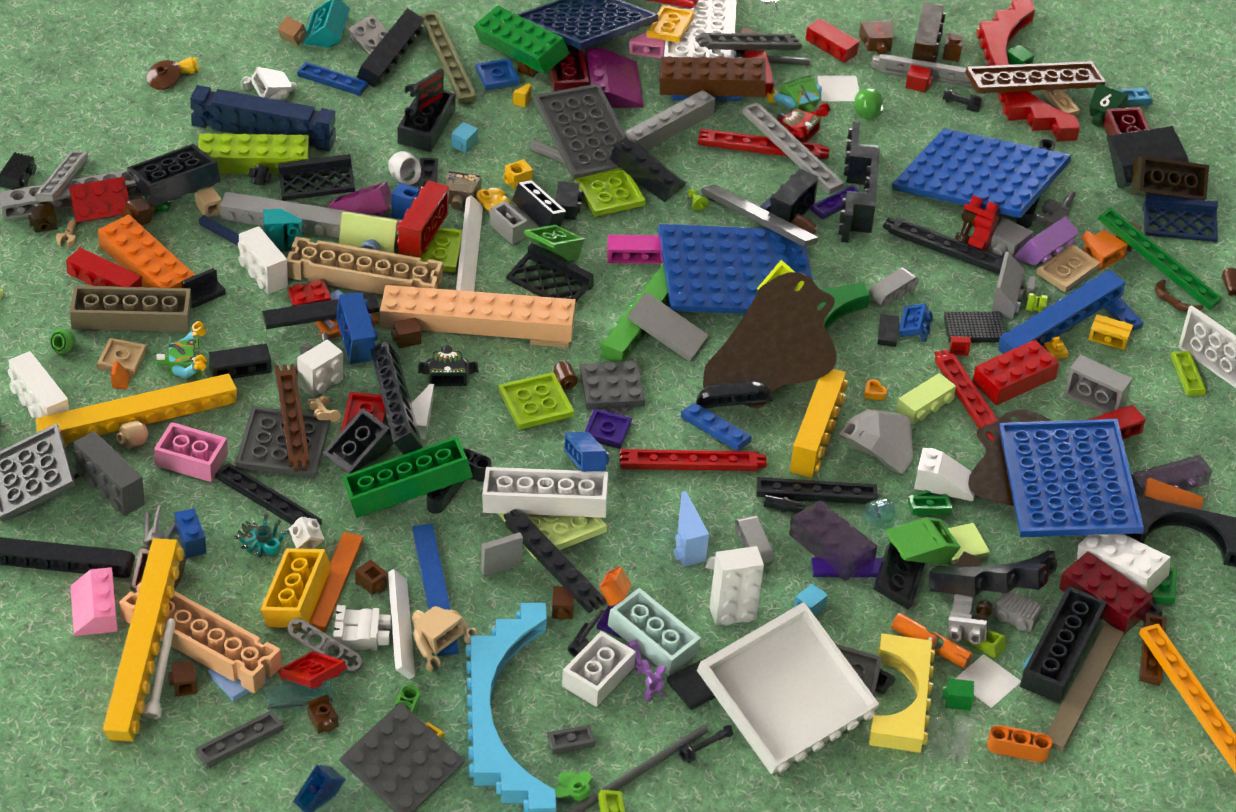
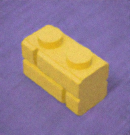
M1096 314L1088 340L1125 351L1133 325Z

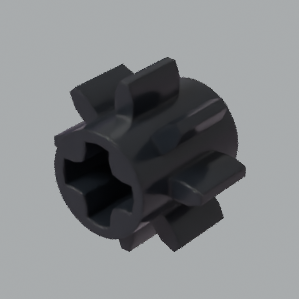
M256 164L254 169L250 168L248 176L252 178L251 183L265 186V182L270 183L272 174L268 172L269 168Z

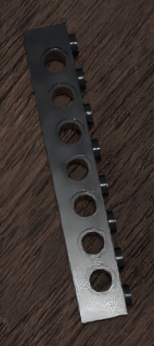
M385 341L382 344L376 345L370 351L392 439L404 455L419 450L423 446L399 355L388 341Z

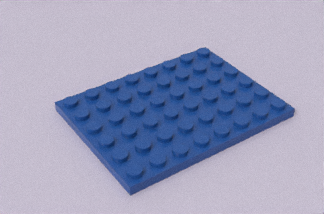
M943 129L892 183V189L960 205L969 204L974 195L984 199L981 206L983 210H986L987 204L990 201L999 205L998 213L1021 218L1071 162V155L1002 141L996 138L992 139L981 135Z
M658 224L657 229L669 303L673 311L746 314L758 292L757 288L781 260L795 272L805 274L813 280L806 247L770 229Z
M1118 419L999 423L1000 437L1020 537L1143 533L1144 526Z

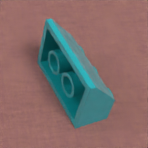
M328 0L313 10L306 28L308 34L302 43L321 47H330L333 44H338L342 39L341 35L349 18L350 8L342 0Z

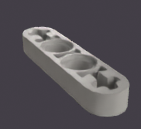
M294 619L289 623L288 633L299 643L315 652L330 656L328 649L331 646H337L340 648V654L334 658L341 659L344 651H346V657L350 660L356 658V663L358 664L357 666L352 665L349 667L348 661L343 658L348 668L345 671L355 673L361 669L362 659L355 651L302 619ZM299 624L302 625V626H301V629H302L304 632H306V633L308 632V629L311 630V631L307 634L306 640H303V638H304V634H303V633H301V632H297L296 634L294 633V628H293V626H296V627H297V626H299ZM313 635H319L322 638V642L320 645L314 646L310 643V638Z

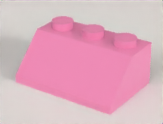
M112 567L91 569L71 585L74 636L118 632Z

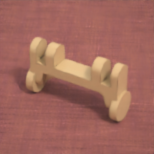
M327 396L307 400V405L311 410H315L314 414L318 420L336 422L340 419L341 414L338 410H327L325 408L330 404V399Z

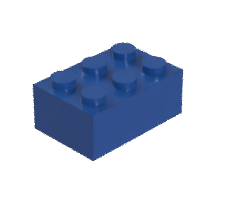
M362 292L341 294L338 298L336 320L349 363L372 361L370 350L376 346L375 341L378 340L376 329L372 327V315L368 314L367 299L363 298Z

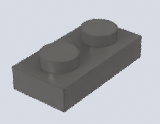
M590 725L547 733L552 754L595 747L596 741Z

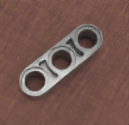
M902 267L874 284L869 290V298L880 306L885 307L913 290L917 286L919 278Z
M754 515L736 519L735 529L743 548L757 546L763 564L773 563V550L758 517Z

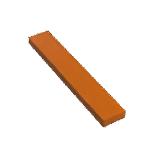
M343 532L330 562L331 570L309 621L310 625L320 631L326 632L363 543V536Z

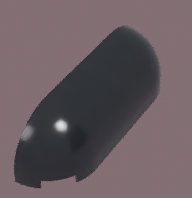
M760 381L716 384L707 386L700 391L696 399V405H700L703 408H715L773 401V395L769 387Z

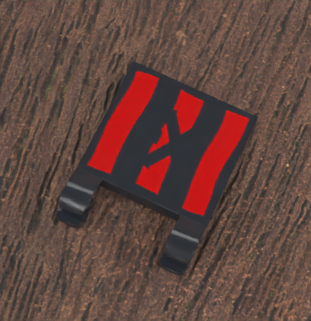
M440 68L421 81L405 86V93L410 92L411 97L416 96L415 106L407 107L405 109V116L410 114V119L413 120L419 112L443 98L444 69Z

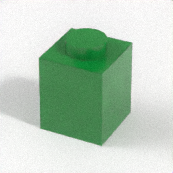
M1018 45L1007 52L1008 64H1033L1034 54Z
M948 678L947 686H943L942 699H945V708L971 711L974 699V681Z

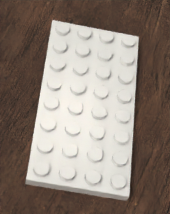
M699 0L693 9L668 5V7L695 11V17L680 43L665 40V57L734 58V50H712L700 47L695 37L701 33H735L736 0Z

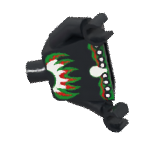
M450 346L442 347L441 351L433 352L432 358L426 362L418 363V373L429 375V384H434V386H467V374L479 373L478 362H469L466 358H463L460 351H453Z

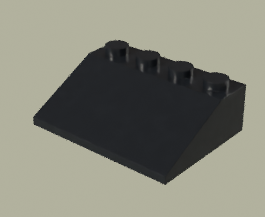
M1173 126L1107 136L1118 188L1132 186L1134 158L1150 156L1189 162L1188 156Z
M195 144L127 167V171L143 196L153 206L163 205L169 200L179 199L183 195L196 193L199 189L212 187L216 183L221 182L217 162Z

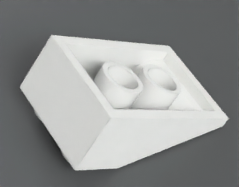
M923 448L914 489L928 490L931 493L941 495L948 494L950 497L973 501L975 495L970 490L968 484L971 474L969 469L944 452L933 448Z

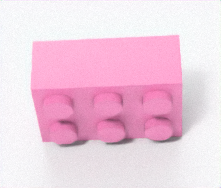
M171 422L154 448L155 466L212 482L215 474L228 456L227 438Z

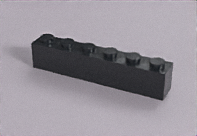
M407 8L361 65L356 77L367 81L368 85L375 87L378 82L382 83L386 73L389 74L393 69V63L397 64L402 56L401 53L405 54L409 48L408 44L412 45L417 37L416 34L420 35L423 31L424 26L422 24L425 18Z

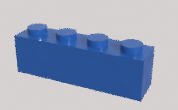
M565 432L564 452L582 472L606 471V464H609V454L589 432Z

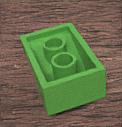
M557 225L524 230V234L537 246L569 262L579 260L584 238Z

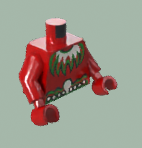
M823 103L819 106V109L813 112H805L799 109H794L788 115L780 112L776 120L797 140L808 142L819 131L821 117H826L831 108L828 103Z

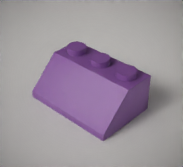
M1065 216L1030 239L1017 252L1014 258L1032 265H1037L1041 261L1046 263L1052 258L1053 253L1057 255L1064 250L1063 247L1065 245L1068 248L1076 242L1074 238L1079 232Z

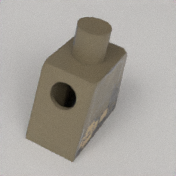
M447 171L446 185L449 186V204H451L453 209L459 210L462 206H465L466 198L470 195L476 199L477 191L481 190L482 175Z

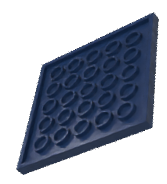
M556 0L516 14L563 37L566 45L576 47L578 50H585L589 46L598 45L605 40H612L613 37L625 35L630 31H637L641 27L650 26L652 23L659 21V14L622 0Z

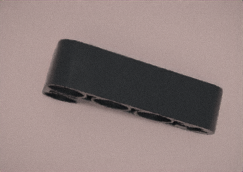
M463 448L473 477L471 479L484 482L486 467H491V459L483 454ZM465 481L428 493L427 510L433 514L444 511Z

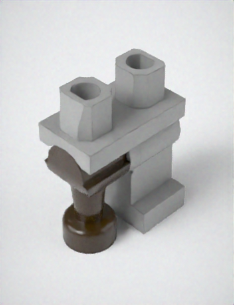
M955 594L954 605L948 620V637H950V640L959 642L961 638L969 639L972 644H980L981 641H986L988 617L992 615L994 609L992 603L986 600L978 602L976 607L978 615H973L974 597Z

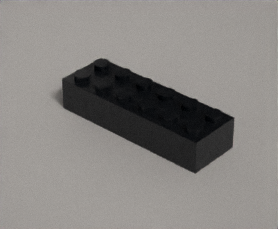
M1068 586L1023 671L1020 687L1060 703L1103 619L1107 601Z

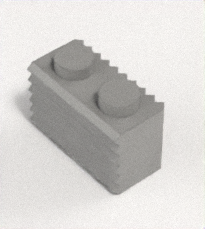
M1011 590L1008 593H1002L995 604L993 616L1001 622H1007L1016 626L1021 631L1025 630L1031 633L1041 617L1043 605L1023 595L1020 596V594H1016V592Z

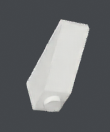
M429 384L411 403L421 439H426L434 399V384Z

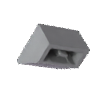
M506 201L490 208V226L512 245L527 238L524 230L540 227L520 208Z

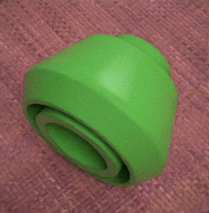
M63 328L56 329L50 338L51 348L58 355L67 354L76 344L75 336Z

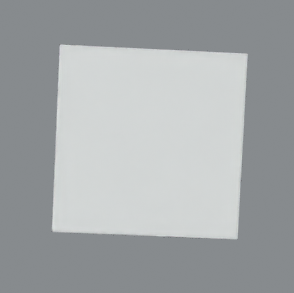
M817 76L818 84L822 87V101H854L856 94L859 92L856 76Z
M984 654L955 678L974 681V696L991 708L1021 683V680Z

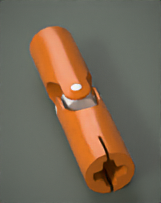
M902 613L895 617L891 625L892 630L905 637L932 641L931 649L935 650V654L962 669L969 665L973 657L971 651L936 632L929 633L924 625ZM939 638L944 640V644L940 649H933L938 645Z

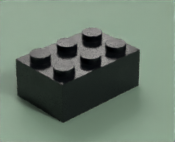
M801 168L792 173L789 180L783 183L776 193L772 194L769 212L789 223L792 222L798 213L801 216L805 215L811 208V205L815 204L819 176Z

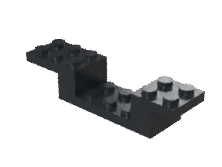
M853 122L852 129L849 128L847 139L851 140H848L846 143L844 164L847 165L844 166L843 176H847L846 183L864 185L865 191L864 193L847 191L846 198L842 199L841 209L844 210L840 212L839 223L843 224H839L838 235H842L841 242L845 243L849 242L850 231L871 233L876 206L880 148L858 145L860 122Z

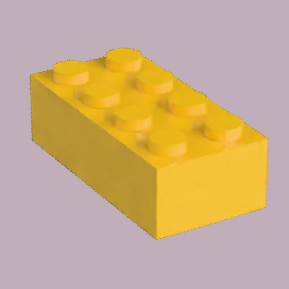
M286 548L260 609L267 627L288 628L289 623L294 619H302L309 623L332 567L325 549ZM299 624V626H293V628H301L302 625Z

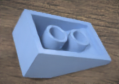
M683 491L678 533L675 535L676 548H674V556L676 560H680L683 567L706 561L709 533L687 492Z

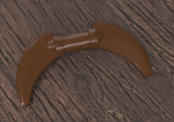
M1161 280L1156 284L1155 292L1160 299L1166 300L1177 310L1188 312L1191 305L1182 303L1181 300L1170 295L1165 289L1166 280ZM1192 305L1198 310L1204 307L1203 305Z

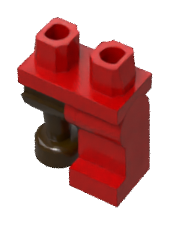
M973 195L970 203H965L964 211L961 215L964 223L961 233L957 232L955 239L988 251L997 221L1000 218L997 215L999 205L989 201L986 210H983L981 206L984 199ZM973 226L975 227V230L973 232L972 237L968 236V234L971 230V227Z

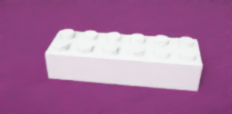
M486 467L482 493L483 513L510 514V511L515 509L519 514L523 512L528 515L606 518L608 472Z

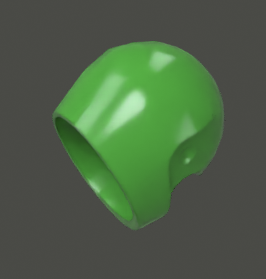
M865 88L856 94L854 107L860 117L874 119L881 115L883 99L877 90Z

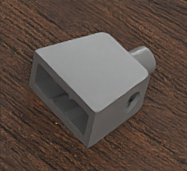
M1003 217L992 236L990 246L993 249L992 252L1002 256L1006 251L1014 257L1032 239L1033 231Z

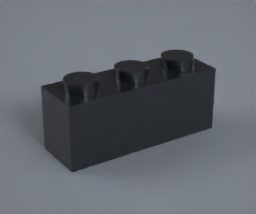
M532 180L518 183L512 199L518 208L523 210L540 227L550 225L560 227L566 211Z
M267 343L209 352V366L212 377L229 373L231 379L272 373L271 356Z

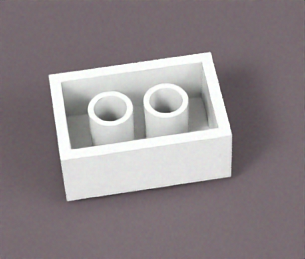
M258 226L240 233L238 242L240 250L239 263L248 270L250 277L257 281L259 288L264 289L267 294H271L288 287L287 259L263 230Z
M600 631L563 669L562 687L597 707L634 669L636 651Z

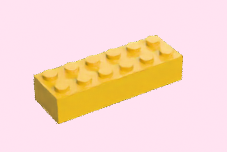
M832 369L828 374L818 379L793 445L789 473L813 479L815 471L819 472L821 466L820 458L824 459L826 447L824 446L829 445L831 439L830 432H834L836 420L834 419L839 418L841 411L839 406H843L846 394H843V392L846 391L848 381L845 380L846 372Z

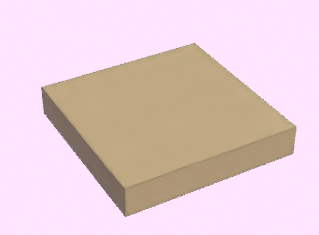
M109 338L97 362V369L112 371L113 363L118 361L130 375L135 376L147 351V345Z

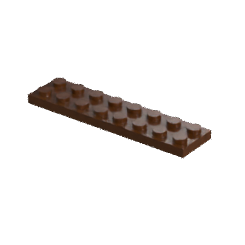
M1093 61L967 67L965 72L977 93L982 94L1096 88L1097 83L1103 86L1106 83Z

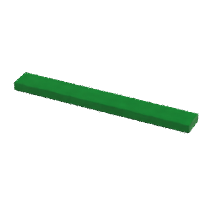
M1111 207L1099 215L1098 220L1208 310H1211L1221 302V296Z

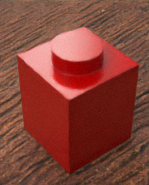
M911 65L907 74L905 88L925 93L927 87H931L932 84L931 69Z

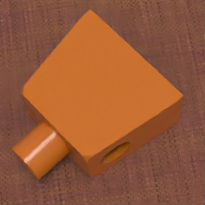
M1086 231L1083 234L1082 240L1085 242L1083 251L1101 262L1098 270L1101 271L1125 258L1128 244L1107 231H1101L1095 235Z

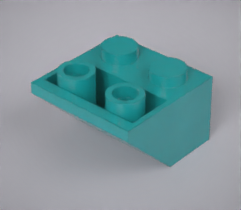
M282 208L263 209L264 233L280 251L292 250L295 237L303 238L302 219Z

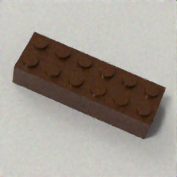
M661 56L660 95L692 96L704 90L711 96L765 97L766 58Z

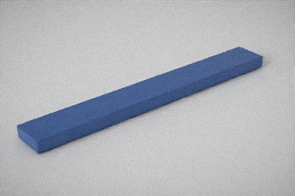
M433 524L412 526L428 610L435 606L451 610ZM457 639L437 653V656L459 654Z

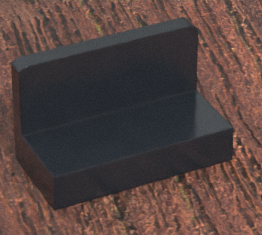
M215 268L182 281V288L191 289L192 308L226 294V289L218 282L217 270Z

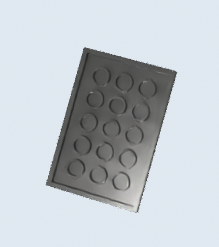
M600 84L534 95L533 101L573 180L620 168L610 160V156L614 146L626 135Z

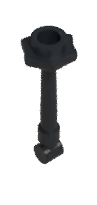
M724 726V730L716 732L715 735L694 747L688 743L683 744L679 750L681 759L691 763L696 759V751L718 740L732 736V726Z

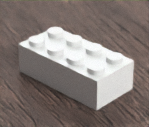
M30 351L9 360L10 389L13 394L17 393L21 404L27 406L32 418L69 411L68 398Z
M1124 534L1088 535L1078 544L1077 560L1088 551L1148 593H1151L1169 576L1170 556Z
M757 546L716 552L709 606L716 626L756 620L764 568Z

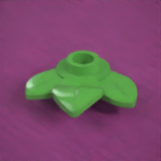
M566 771L558 776L560 785L554 788L556 798L566 799L572 797L575 801H583L589 797L591 790L589 784L592 781V776L589 772L583 771L577 775L572 771Z

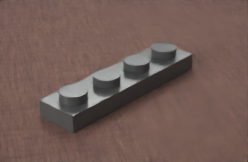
M271 710L195 748V753L205 767L209 768L284 730L283 723Z

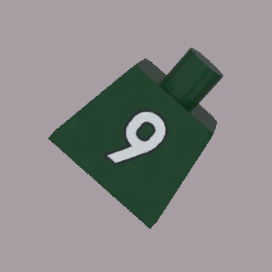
M1097 83L1089 105L1090 115L1093 116L1092 124L1100 127L1105 119L1107 109L1126 108L1128 105V94Z

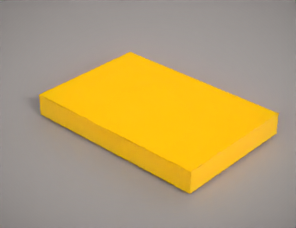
M662 6L658 12L659 21L650 25L646 32V37L680 43L695 17V11Z

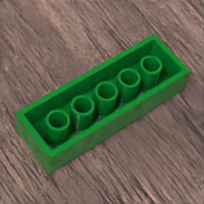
M498 5L473 26L482 43L544 75L569 54L563 37Z
M458 436L342 476L356 518L387 509L390 506L406 502L473 477Z

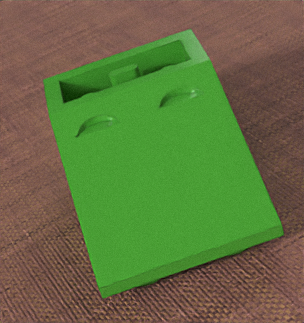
M926 517L885 531L890 538V542L897 548L900 556L905 561L948 565L961 548L942 520L938 518Z

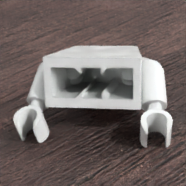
M257 67L251 78L248 76L242 78L244 90H251L254 85L259 96L286 101L289 93H295L297 90V84L289 82L285 73L281 71Z

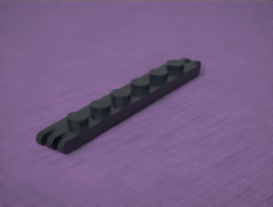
M889 217L883 224V228L892 235L1000 275L1004 259L1002 256L900 218L893 219Z
M514 509L510 511V514L506 513L503 515L506 520V527L513 534L521 533L523 545L588 613L593 612V608L596 610L600 608V605L604 606L607 604L604 596L523 512L519 514Z

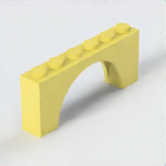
M881 633L878 656L882 657L881 663L899 670L911 681L916 692V699L908 708L899 713L886 716L873 715L869 745L921 753L922 745L927 744L928 732H924V728H928L929 715H926V711L929 712L931 699L927 698V695H931L932 682L928 681L929 678L932 679L934 666H930V662H934L935 650L931 649L932 641Z

